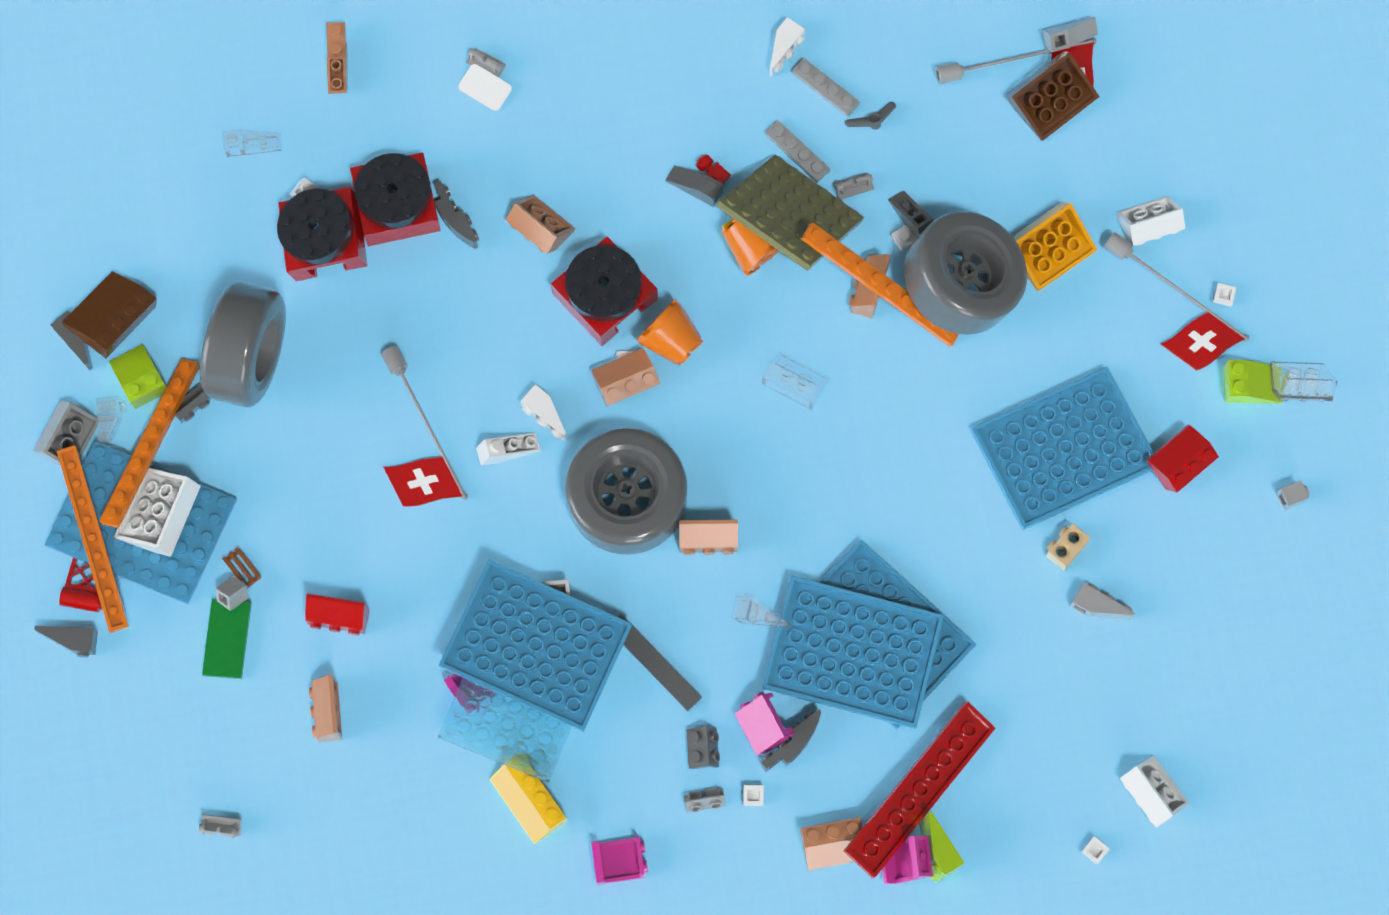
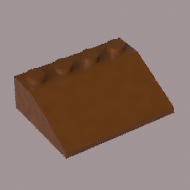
M1061 52L1005 97L1035 135L1043 141L1100 96L1070 52Z
M112 271L61 324L106 359L156 308L157 298L144 287Z

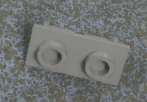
M471 48L468 52L467 64H476L497 77L500 76L506 67L505 63L477 48Z
M869 172L833 183L840 200L874 190L873 177L871 174L869 175Z
M719 787L705 790L706 796L702 797L701 791L687 792V795H684L686 813L725 807L723 789H719Z
M202 814L198 832H202L203 835H216V833H220V836L239 837L241 836V819Z

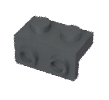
M198 385L185 395L175 416L181 423L184 421L188 422L195 416V412L199 409H205L212 399L207 397L202 387Z
M703 726L687 729L689 769L719 767V735L716 728Z

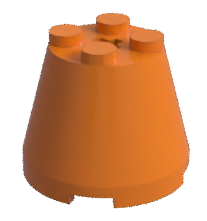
M733 219L734 224L726 227L722 234L742 272L746 276H750L779 251Z
M676 299L636 339L645 348L679 366L691 355L689 351L693 352L703 342L700 333Z

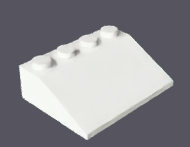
M149 468L120 527L117 528L114 538L154 553L171 557L201 486L188 477Z

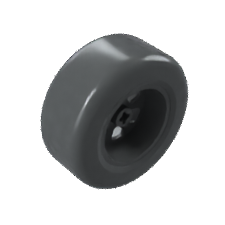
M951 212L935 219L913 241L904 261V282L916 308L936 326L956 334H978L996 326L1019 304L1027 285L1026 262L1016 240L999 223L974 212ZM951 254L961 256L962 261H956ZM947 264L953 267V273H950ZM978 273L981 274L983 282L978 279ZM968 285H975L979 292L969 290Z
M235 282L229 285L221 294L207 327L200 361V382L202 390L207 397L245 408L255 406L264 397L276 371L285 334L286 307L284 299L279 292L243 282Z
M629 428L604 432L588 441L577 452L569 466L565 483L569 514L581 535L602 550L624 555L649 551L665 542L678 528L679 520L683 519L687 505V478L683 464L675 451L665 441L649 432ZM623 468L636 469L634 477L632 479L624 478ZM611 473L618 479L615 486L604 484V480ZM647 477L652 487L642 490L639 488L638 482ZM624 489L630 491V494H626V492H624ZM613 494L616 500L610 506H606L602 500V495ZM639 497L650 500L644 510L639 509L635 503ZM620 505H629L631 514L629 516L618 515L617 511Z

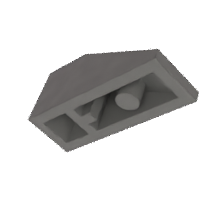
M675 165L665 182L712 207L715 206L723 193V184L705 174Z
M905 191L888 199L900 219L909 227L916 238L933 222V218Z
M66 311L50 326L82 363L91 370L93 367L88 345L61 324L70 314L69 311Z
M34 627L37 633L77 654V657L89 658V655H96L98 632L94 628Z

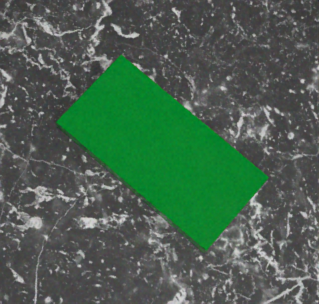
M212 599L202 670L203 677L242 679L252 606L251 601H244L230 611L218 603L217 599Z

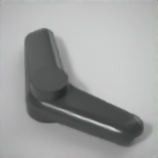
M889 102L877 113H871L868 117L848 119L845 121V125L847 127H871V129L877 130L881 127V123L896 108V104Z

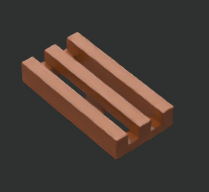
M238 547L234 552H230L227 557L222 558L237 579L244 581L229 562L233 559L249 580L246 584L247 588L262 578ZM239 554L242 560L246 563V565L256 576L255 578H252L249 575V573L245 570L242 564L235 557L236 555Z

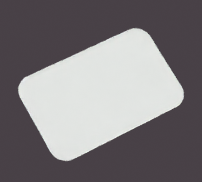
M476 64L469 67L458 85L460 91L493 111L501 108L512 90L510 84Z

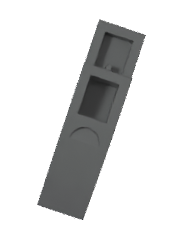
M441 181L434 183L435 190L440 199L434 202L435 207L445 225L462 242L474 249L478 248L477 241H479L476 230L472 231L470 227L472 222L469 215H465L462 209L458 211L454 201L450 202L449 196L451 194L447 185L443 186Z
M820 709L816 712L811 710L804 716L805 720L800 724L796 722L790 726L795 733L789 738L790 742L785 740L778 746V751L774 754L770 752L762 758L761 767L765 772L780 761L787 767L799 756L814 735L821 716Z

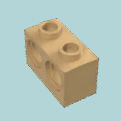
M1073 523L1069 528L1065 526L1059 533L1060 539L1057 542L1053 540L1046 548L1048 550L1046 557L1063 571L1091 539ZM1068 536H1075L1077 538V542H1071L1068 539ZM1056 550H1063L1065 552V556H1058Z

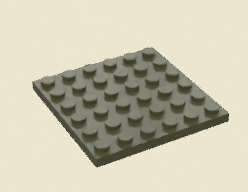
M776 154L720 199L717 207L807 271L824 257L801 240L810 223H815L841 242L864 219V216L859 214L858 211L849 207L842 200L832 195L828 190L822 188L811 178L805 176L797 168L791 166Z

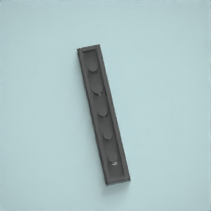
M622 614L618 616V618L627 621ZM632 626L623 646L688 712L702 697Z

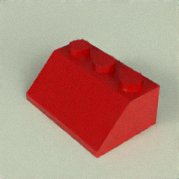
M1188 424L1151 455L1147 462L1165 490L1178 493L1219 456L1211 443Z
M307 593L305 621L310 625V628L321 630V627H324L336 633H340L343 630L348 631V634L354 636L366 633L370 611L365 603Z

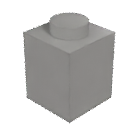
M1301 480L1281 488L1276 493L1284 511L1303 504L1310 498L1309 489L1306 485H1303Z
M234 576L230 577L216 587L217 602L228 610H233L248 599L246 583Z

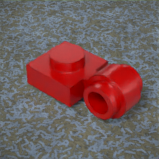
M708 154L699 157L695 165L701 172L706 171L705 175L722 184L731 177V174L718 162L712 166L714 161Z

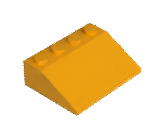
M1061 202L1013 235L1026 262L1027 279L1037 291H1040L1097 251L1073 205L1066 202Z

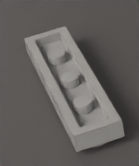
M805 58L792 70V74L846 117H849L859 106L860 101Z
M779 120L765 131V135L816 183L830 172V168Z

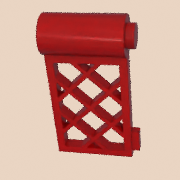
M73 558L65 586L60 593L59 605L99 613L102 606L97 589L92 588L89 582L94 580L93 576L86 579L82 573L90 568V565L86 564L79 569L77 565L78 559ZM78 574H81L85 580L78 585L71 584L72 578Z

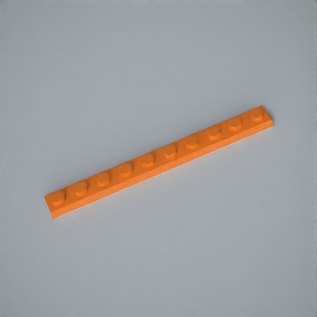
M815 223L809 224L801 240L947 346H953L959 334L946 331L930 322L916 308L908 291Z
M185 359L180 360L99 520L103 525L115 528L120 527L175 414L200 368L198 362Z
M74 445L58 450L56 452L109 633L129 628L77 447Z

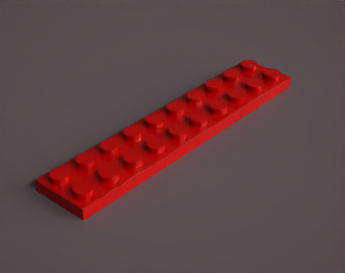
M968 701L964 702L843 852L871 878H875L996 728Z

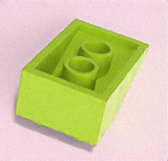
M143 344L109 362L123 391L135 410L164 394L167 387Z
M1228 360L1223 367L1225 403L1283 404L1281 367L1249 360Z
M932 811L929 812L921 820L920 829L921 836H928L933 872V877L929 878L938 883L957 871L965 862Z

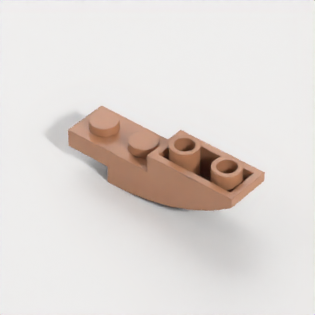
M326 23L328 94L347 93L348 51L346 23Z

